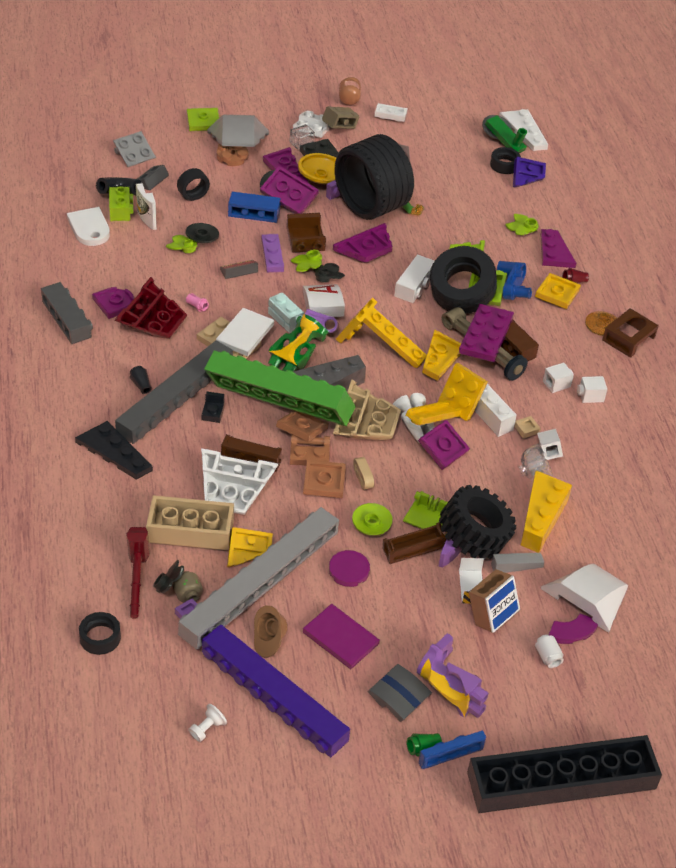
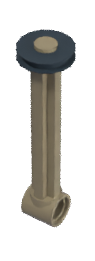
M460 307L442 314L441 317L443 325L448 330L454 328L464 336L466 335L471 323L466 320V315ZM501 347L495 358L505 368L504 376L511 381L519 378L526 370L528 360L522 355L513 357Z

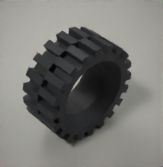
M466 485L465 488L462 486L454 493L440 512L439 523L443 524L440 528L442 532H447L445 535L446 539L452 540V545L455 548L459 546L463 554L466 555L469 552L472 558H476L479 555V558H484V560L487 557L492 559L493 554H499L514 535L517 526L514 524L516 519L510 516L513 513L510 508L506 509L507 503L504 500L500 502L497 499L499 497L497 494H489L490 490L486 488L482 491L480 486L477 485L474 488L471 485ZM471 515L480 519L487 527L479 524Z

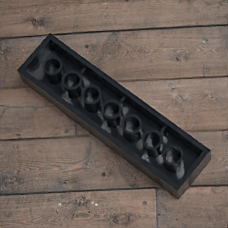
M648 735L470 758L467 771L478 814L655 790L662 777Z

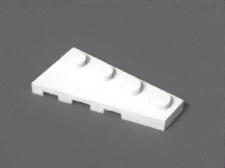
M528 109L500 112L499 116L505 118L510 123L511 127L515 130V134L519 128L527 130L523 142L532 151L548 149V143Z

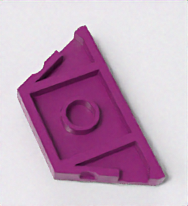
M383 223L333 244V250L366 263L392 252L393 246L389 233L386 230L387 225Z

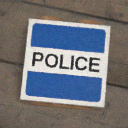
M495 569L469 591L475 625L492 633L520 610L514 576Z

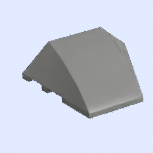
M222 115L207 129V133H212V137L216 138V141L222 146L254 147L260 142V139H264L265 135H269V130L254 115Z

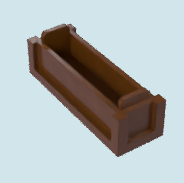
M227 434L221 444V456L258 463L259 460L277 463L278 467L274 472H277L280 466L282 448L261 445L234 438L233 436L230 437Z
M438 522L434 526L388 540L387 538L383 539L382 549L389 564L442 549L447 539L440 528L441 523Z

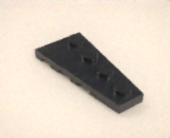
M108 421L75 437V443L80 446H86L88 451L93 454L101 455L103 460L108 463H114L119 470L136 480L153 471L152 465Z

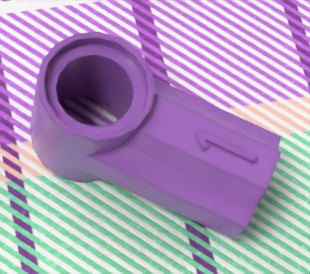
M307 309L305 315L316 319L324 328H326L328 320H333L335 327L328 330V333H335L338 330L339 323L334 317Z

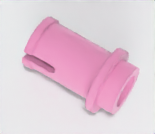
M193 293L188 294L186 297V303L196 307L197 311L204 312L208 309L209 303L205 298L201 299Z

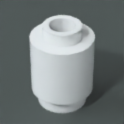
M549 635L539 637L535 647L543 663L548 668H554L562 664L564 661L563 653L555 637Z

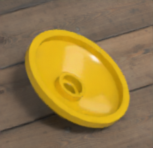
M323 153L307 154L299 160L298 169L306 179L319 184H328L335 180L334 168L336 157Z

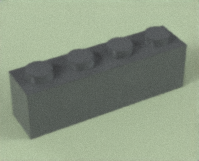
M61 282L41 288L43 304L71 344L92 338L91 330H93V325L85 317L83 309H79L75 298L70 296L68 288H65Z

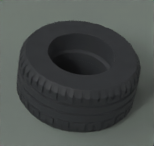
M458 246L444 251L435 259L430 270V285L433 297L443 309L450 311L460 307L465 314L476 312L480 304H489L495 296L497 289V275L493 260L488 254L476 247ZM463 271L474 273L480 278L475 285L466 289H458L447 283L454 274Z

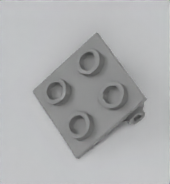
M142 131L113 140L116 146L114 148L115 153L122 156L127 167L156 158Z

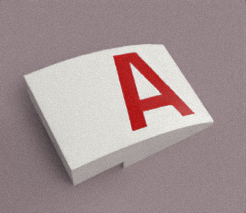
M337 284L303 286L306 311L310 309L331 317L344 316V299Z

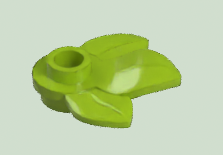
M514 214L515 221L505 224L509 230L515 231L517 235L535 232L539 227L536 219L522 214Z
M175 235L172 237L173 242L166 245V248L172 250L182 249L184 253H193L196 251L197 242L184 235Z
M310 250L306 254L292 258L290 261L298 264L296 267L297 272H305L310 268L316 269L321 266L322 254L319 250Z

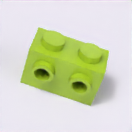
M109 187L110 221H130V214H134L133 194H130L129 187Z

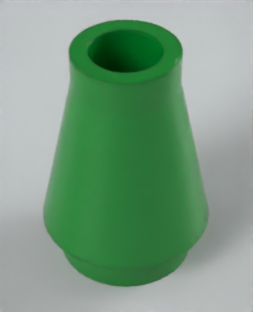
M413 733L407 738V749L411 755L420 756L421 750L442 742V738L439 733Z

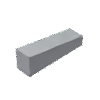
M541 553L493 554L491 566L493 571L497 569L508 573L543 568L545 562Z

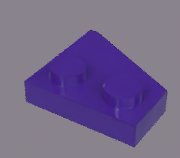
M516 157L514 161L513 187L543 180L546 173V163Z

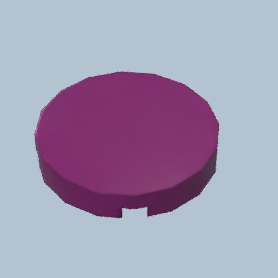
M353 550L341 551L331 558L329 574L337 584L345 587L358 586V583H364L370 574V563L359 552Z

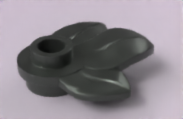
M327 263L324 266L321 265L316 269H312L315 272L316 280L320 282H329L330 278L341 279L345 277V274L338 272L339 266L334 263Z
M176 560L169 568L167 574L161 573L154 582L153 587L156 588L158 593L168 591L172 583L182 576L184 566L178 567L179 560Z

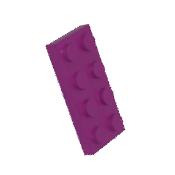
M480 304L459 347V354L494 362L514 318V312Z

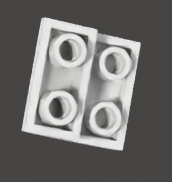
M304 111L299 115V121L293 124V130L322 138L330 126L322 120L323 114L316 115L312 111Z

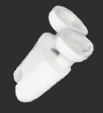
M413 393L410 396V400L407 395L398 398L393 405L401 409V419L419 443V438L435 428L434 422L416 425L411 422L410 418L405 416L408 409L426 404V398L422 393Z

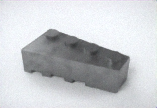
M355 355L293 372L299 376L307 375L316 381L324 380L333 386L341 385L348 391L351 380L357 382V386L364 383L366 366L360 356Z

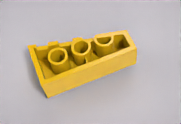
M536 470L521 546L537 553L541 551L569 500L571 484Z

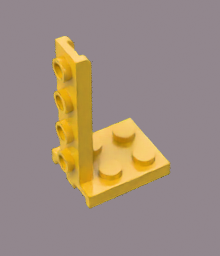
M373 297L336 337V340L341 344L345 339L349 340L355 334L353 330L357 332L364 323L414 368H418L427 356L426 353L374 308L377 301Z
M455 363L438 402L410 408L405 416L410 418L411 422L416 425L428 424L458 416L465 421H469L488 381L460 363Z

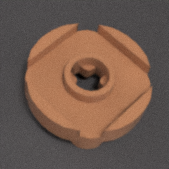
M218 145L217 160L220 163L223 161L227 163V166H239L244 164V160L248 159V149L246 147Z

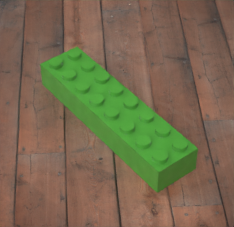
M214 350L204 368L214 384L219 388L339 425L347 426L356 407L346 388L341 385L333 386L324 380L316 381L307 375L299 376L290 370L282 371L276 366H266L256 360L252 362L242 356L235 357L226 351L218 352Z

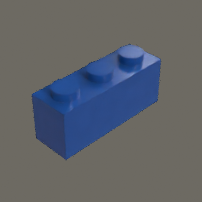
M232 191L228 203V217L277 223L281 198Z

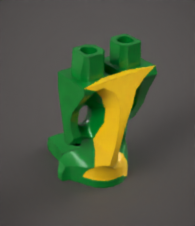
M305 314L298 316L295 329L290 334L285 333L270 347L269 353L271 357L268 362L269 365L279 368L281 363H284L286 365L282 371L290 370L293 372L304 369L316 347L315 344H310L309 342L313 338L323 342L329 332L311 316ZM286 340H289V344L287 346H283L284 342ZM303 348H307L306 353L301 355L300 351Z

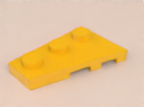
M434 330L422 373L438 381L461 355L459 354L461 343Z

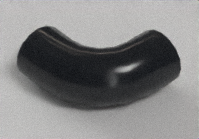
M105 177L97 180L96 189L100 194H109V187H129L130 194L136 196V184H141L142 182L139 179Z

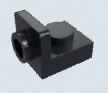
M206 392L201 420L220 423L225 407L224 394Z

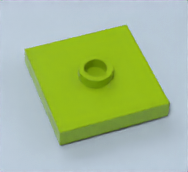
M218 108L187 109L189 131H207L219 119Z

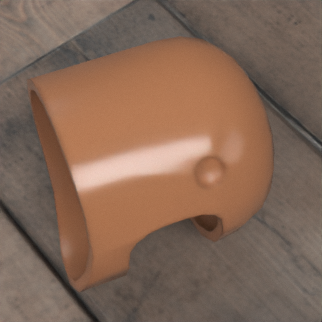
M348 77L339 84V98L344 104L354 105L359 101L361 95L359 80L354 77ZM354 81L359 85V89L353 85L345 86V82Z

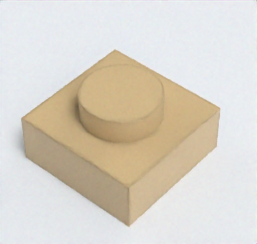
M532 416L516 420L514 425L523 439L537 435L541 429Z

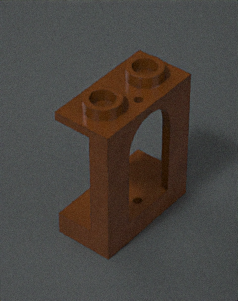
M630 308L605 327L602 341L631 358L635 355L637 346L648 337L655 339L659 325ZM627 323L639 331L630 337L618 329Z

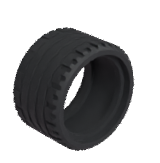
M376 134L344 147L339 151L334 168L335 180L343 201L353 213L363 219L372 220L406 205L411 200L414 190L413 169L403 148L391 137Z

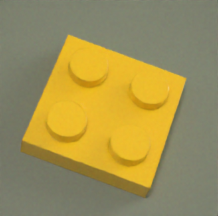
M549 273L536 291L535 297L567 309L580 291L581 285Z

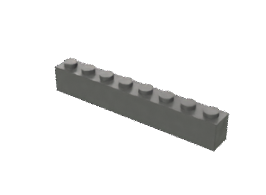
M217 340L118 417L115 420L116 430L132 444L142 439L146 433L156 428L162 420L168 418L172 412L180 408L189 398L194 397L199 390L206 387L212 381L204 368L214 350L218 352L226 351L232 356L233 350Z

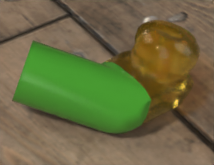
M408 202L402 206L408 214L417 216L421 215L424 210L421 204L413 207Z

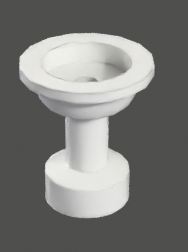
M212 704L206 706L205 714L207 718L200 725L193 724L188 728L190 734L198 742H201L206 737L204 732L212 725L225 726L227 724L224 715Z

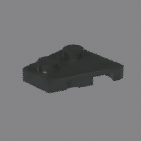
M329 139L300 145V152L303 156L312 153H323L337 157L339 153Z

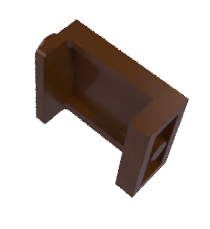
M320 213L287 214V232L292 253L308 252L310 250L325 251L326 237L322 233Z

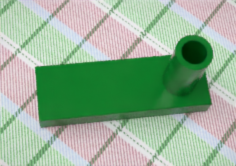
M498 115L486 120L485 125L505 147L515 149L519 153L525 151L527 146L523 143V140L527 134L526 129L519 128L515 134Z

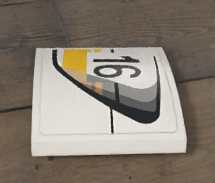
M143 183L136 184L137 212L149 228L157 230L156 203L153 193H145Z

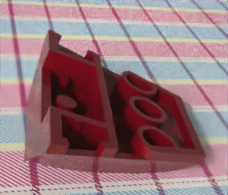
M150 277L142 286L139 294L126 309L124 308L115 321L151 336L170 339L186 319L187 314L174 300H170L164 294L165 291L162 288L159 289L154 284V279Z

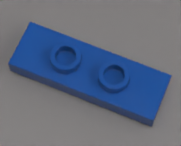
M482 730L467 736L460 735L454 740L445 743L439 742L433 747L421 750L418 763L421 769H426L483 750L486 735Z

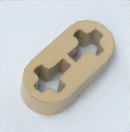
M365 457L355 458L353 460L354 471L362 489L374 488V478Z

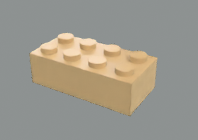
M153 495L146 525L149 543L229 550L231 529L234 522V503Z

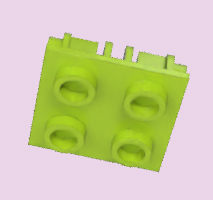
M417 491L414 496L415 501L404 517L403 522L421 529L434 526L439 522L440 512L448 502L440 500L439 497L434 500V495L430 498V495L424 493V491Z

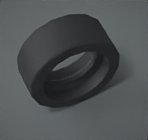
M497 148L492 152L490 166L500 174H513L515 158L521 157V155L512 148ZM501 159L509 160L511 162H503L501 161Z
M197 168L186 170L177 180L178 191L189 201L202 198L210 187L208 177L201 169ZM201 179L197 187L192 190H186L191 181Z
M95 612L86 616L79 625L80 644L83 649L96 655L107 654L113 651L121 640L120 623L117 618L105 612ZM98 626L108 627L113 630V634L104 640L97 641L87 637V633L92 628Z

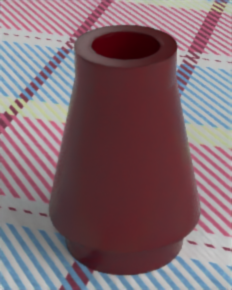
M568 268L563 271L562 278L575 283H587L589 273Z

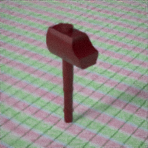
M130 527L128 532H126L128 556L131 563H133L131 604L129 605L130 618L136 619L139 616L141 563H146L150 554L149 537L146 527Z

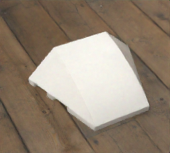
M201 448L205 501L234 503V513L245 515L278 467V464L262 460L255 463L221 456V452Z
M589 564L569 575L541 586V589L557 600L561 596L593 616L592 620L598 624V627L609 633L628 585L596 564Z

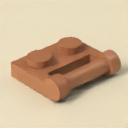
M292 434L290 465L306 466L307 460L329 462L330 436H324V438L315 437L307 442ZM297 444L324 445V447L297 446Z

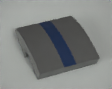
M399 664L395 665L367 691L382 708L386 706L400 722L432 693L415 675Z

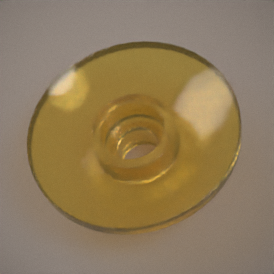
M596 311L586 317L585 324L591 332L603 336L605 327L617 319V317L608 312Z

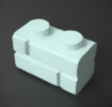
M282 292L269 298L268 314L284 327L288 333H291L297 325L296 320L298 316H302L304 312Z

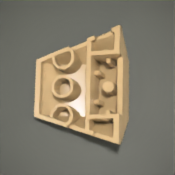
M351 380L347 393L352 398L351 400L356 407L347 426L336 424L333 434L366 440L392 439L401 409L383 398H376L370 394V390L367 388L363 390L356 385L357 382Z

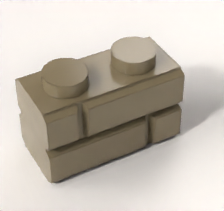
M327 106L322 120L331 128L354 129L360 117L349 107Z

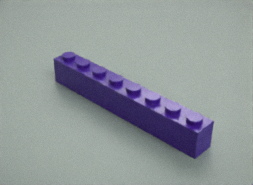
M220 624L202 639V653L208 660L214 661L221 671L231 675L238 685H243L255 699H260L271 712L277 713L285 724L294 727L302 738L311 741L319 752L325 753L331 758L349 742L350 728L223 625Z

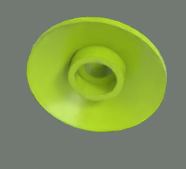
M367 503L355 509L352 521L355 528L364 534L381 535L391 528L393 518L386 507L376 503Z

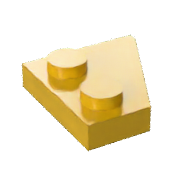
M232 527L227 567L231 568L261 556L272 545L273 533Z

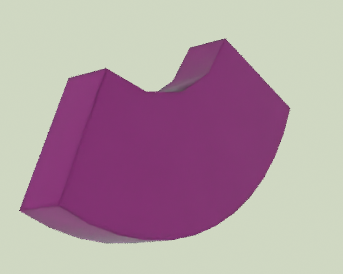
M580 613L576 619L570 622L554 621L549 636H554L557 643L573 644L575 641L586 640L592 636L597 630L598 624L591 617Z

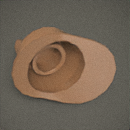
M265 605L261 607L254 618V646L257 654L264 658H269L278 651L281 639L287 632L286 619L273 606Z

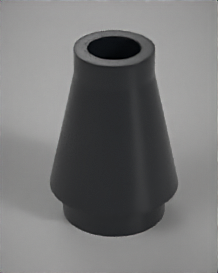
M142 366L132 368L130 370V379L140 389L142 394L149 393L152 387L147 370Z

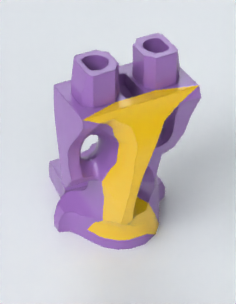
M447 633L438 643L430 646L417 668V674L428 680L438 692L454 704L460 716L466 717L468 713H471L479 718L486 709L484 702L488 698L489 693L481 688L482 680L477 675H473L451 663H448L446 666L443 664L444 660L453 651V638Z

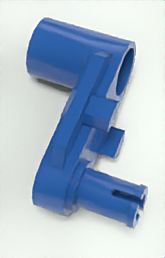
M499 261L497 270L507 273V280L503 287V298L505 300H514L516 297L530 299L532 288L521 286L526 276V264Z

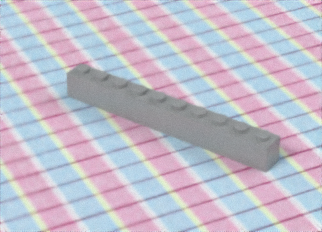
M322 507L315 512H311L307 519L302 523H298L288 534H284L276 544L270 545L266 552L261 556H257L247 567H243L235 577L228 579L224 586L219 590L213 591L209 598L204 602L198 603L189 614L183 615L178 622V635L196 650L199 649L205 636L220 624L224 627L334 537L338 532L339 519Z

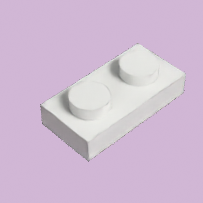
M378 103L375 117L404 122L408 108Z

